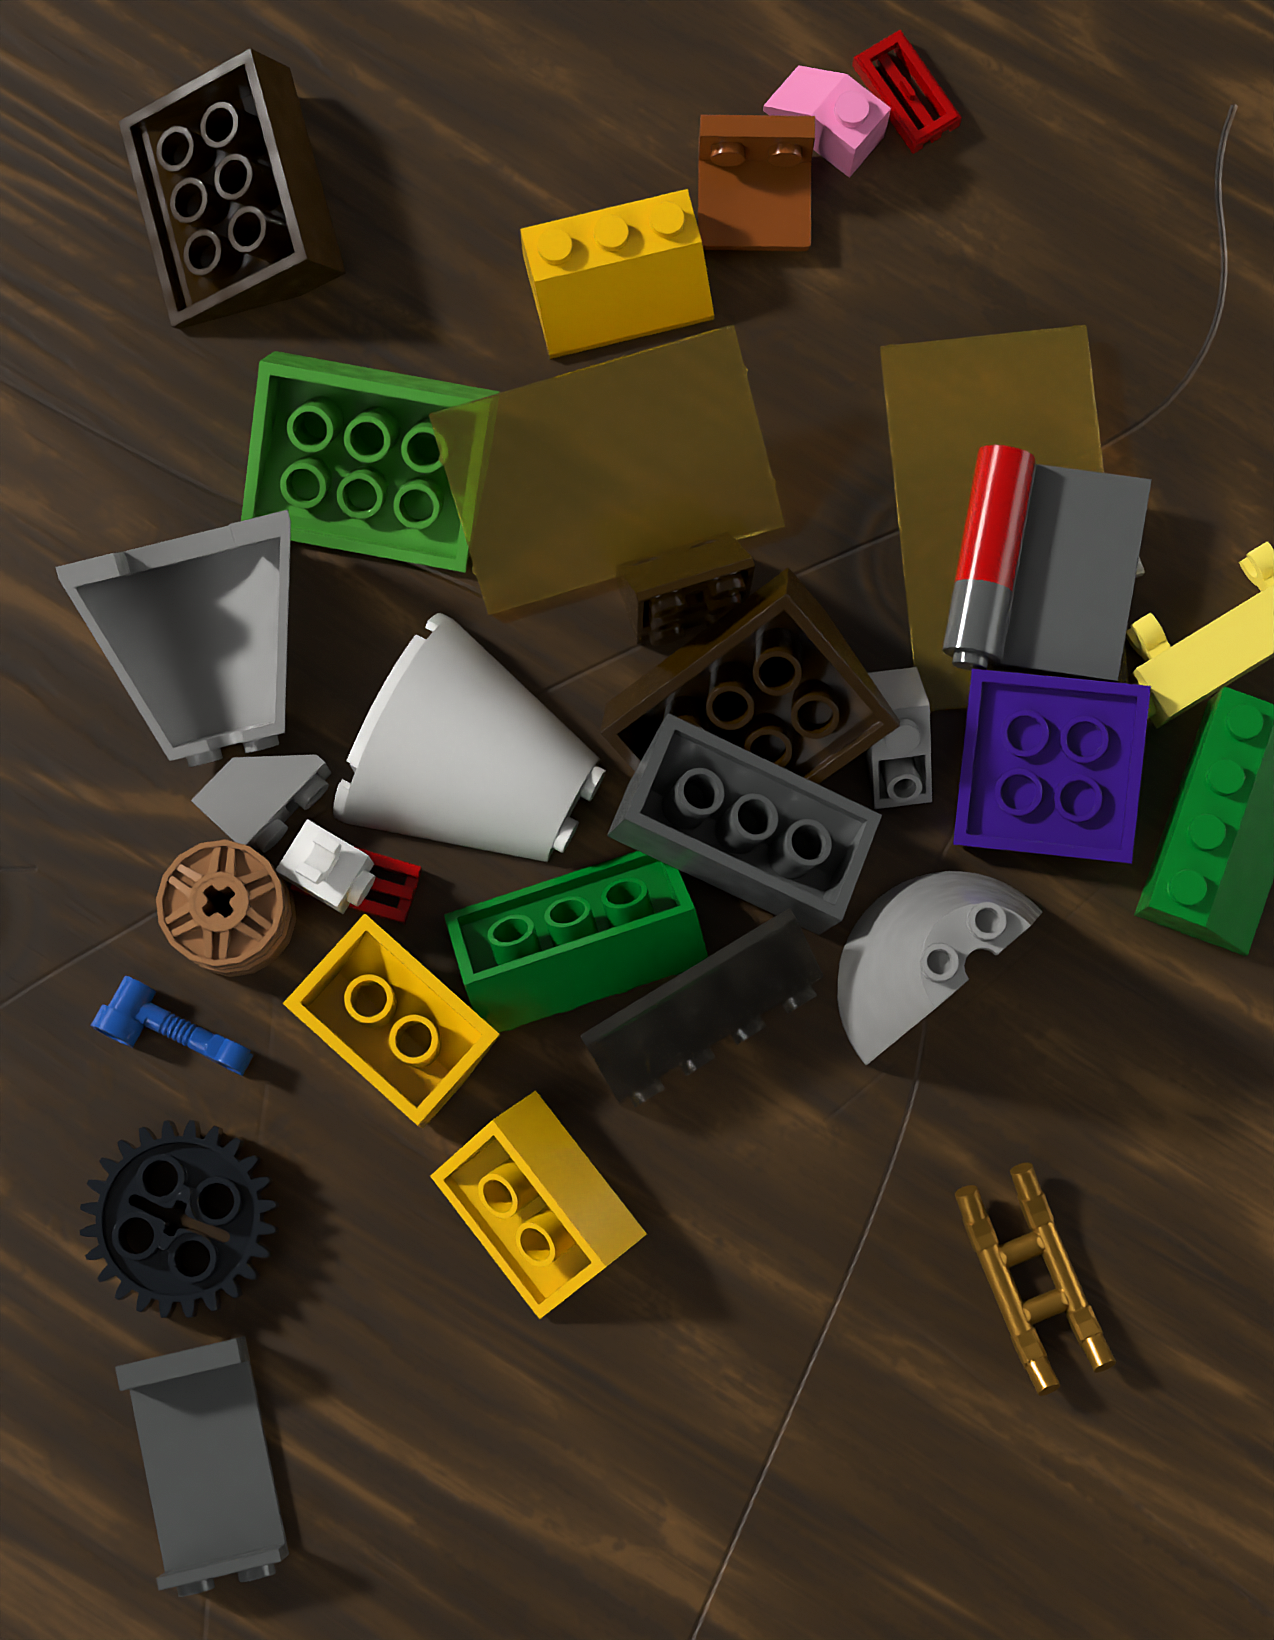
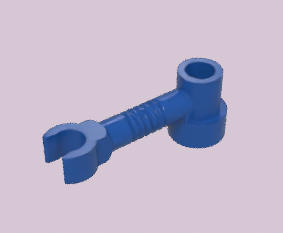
M124 976L109 1005H101L90 1025L98 1032L131 1048L134 1047L144 1027H147L157 1033H162L163 1036L167 1035V1038H172L173 1041L177 1040L179 1044L182 1043L183 1046H187L189 1049L204 1055L209 1060L243 1076L253 1057V1054L250 1053L251 1050L218 1034H213L199 1026L197 1027L189 1021L186 1022L185 1019H181L179 1016L176 1017L175 1014H171L169 1011L151 1003L156 991L129 976Z

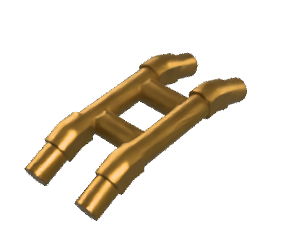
M1026 1162L1018 1164L1010 1170L1022 1212L1029 1229L1032 1230V1232L999 1245L977 1186H964L955 1192V1197L968 1237L988 1279L1010 1332L1016 1352L1024 1369L1027 1370L1038 1395L1044 1396L1056 1391L1060 1387V1383L1050 1365L1047 1353L1033 1324L1066 1311L1067 1319L1080 1347L1083 1348L1095 1373L1111 1368L1116 1364V1360L1103 1336V1331L1092 1307L1088 1304L1053 1221V1215L1045 1194L1041 1190L1033 1164ZM1042 1254L1056 1289L1023 1302L1009 1268Z

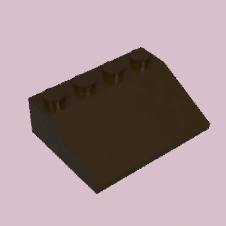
M250 48L118 121L171 327L182 329L299 297L346 274L290 67Z
M788 567L606 703L600 733L630 767L636 771L664 718L669 713L807 780L819 784L900 727V721L827 612Z

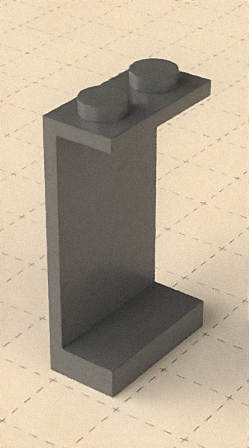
M245 1336L116 1366L119 1390H130L165 1572L156 1578L158 1590L177 1587L178 1597H183L215 1588L214 1577L237 1572L239 1582H247L275 1574L274 1563L281 1562L287 1557L289 1550Z

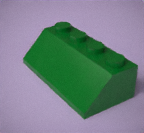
M1224 686L1208 701L1134 915L1247 956L1274 879V704Z
M635 851L444 914L472 1009L498 1033L516 1029L521 1025L557 1013L568 1012L578 1006L614 994L625 993L635 987L671 975L682 974L689 969L710 963L696 909L679 870L640 851Z

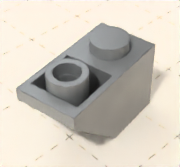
M917 667L868 673L900 721V727L865 751L874 809L932 802L930 704Z
M318 755L234 757L191 801L234 842L248 845L255 851L260 849L265 853L284 836L288 829L284 822L300 806L307 810L323 796L329 787L325 780L330 776L331 771Z

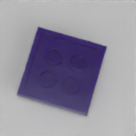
M972 669L953 845L1132 863L1151 686Z

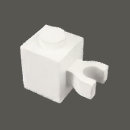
M308 819L275 870L284 880L344 914L350 903L357 907L362 903L376 877L370 873L374 863L369 855Z

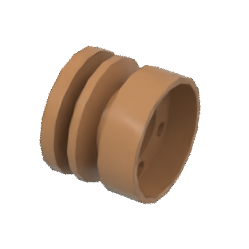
M228 840L199 843L178 855L163 874L156 897L158 923L170 945L206 971L229 977L254 974L275 962L290 943L296 923L294 895L286 881L275 871L274 866L250 846ZM220 893L228 899L231 898L229 903L234 910L226 918L218 912L215 913L217 907L212 901Z

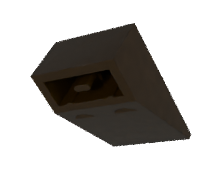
M727 531L616 565V581L636 643L650 640L652 646H661L684 637V629L706 623L708 628L749 597L755 570L753 557Z

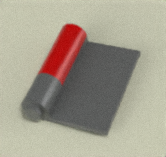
M986 445L980 447L976 458L942 649L946 655L953 657L952 665L960 669L972 671V669L987 670V665L989 664L1118 683L1152 479L1036 464L1033 454L1006 445Z

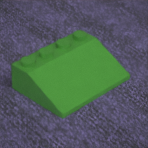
M279 351L272 352L259 362L241 521L288 510L291 519V541L465 573L492 446L500 391Z

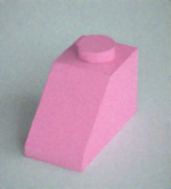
M798 65L765 103L763 111L769 116H815V143L813 150L850 178L884 138L891 108L847 74Z

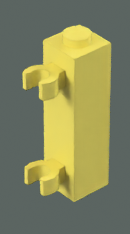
M1268 542L1247 553V557L1239 562L1245 575L1254 585L1258 586L1261 591L1260 593L1172 647L1168 643L1161 625L1151 612L1130 625L1131 628L1126 631L1127 640L1133 649L1144 659L1145 663L1137 667L1125 681L1127 684L1151 686L1148 718L1151 719L1156 728L1161 727L1213 695L1224 686L1226 687L1274 657V549Z

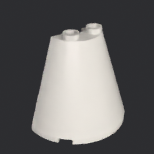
M437 613L427 621L425 626L426 629L432 631L431 635L427 639L418 635L413 637L396 662L371 706L347 759L355 774L351 783L342 779L338 784L333 815L336 819L347 824L548 862L554 849L561 853L566 850L579 824L570 815L580 797L588 801L593 799L606 770L598 767L601 759L454 619L442 613Z

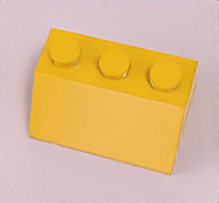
M688 189L520 229L523 257L550 359L714 320L703 245Z
M366 914L357 921L283 1002V1005L422 1129L464 1084L500 1036L495 1029Z
M536 1090L489 1122L430 1175L539 1319L647 1235Z

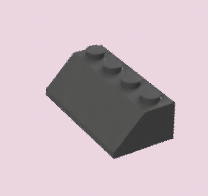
M668 713L628 784L607 836L820 935L842 921L882 815Z

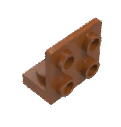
M700 116L698 229L703 250L808 251L810 249L811 160L815 143V116Z

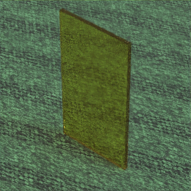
M1086 325L880 346L913 667L918 669L930 704V713L937 710L968 708L972 671L953 666V657L946 655L942 649L979 448L986 445H1006L1033 454L1036 464L1104 473ZM1124 645L1118 683L1129 684ZM989 664L987 665V670L1082 679L1076 677L1015 669Z

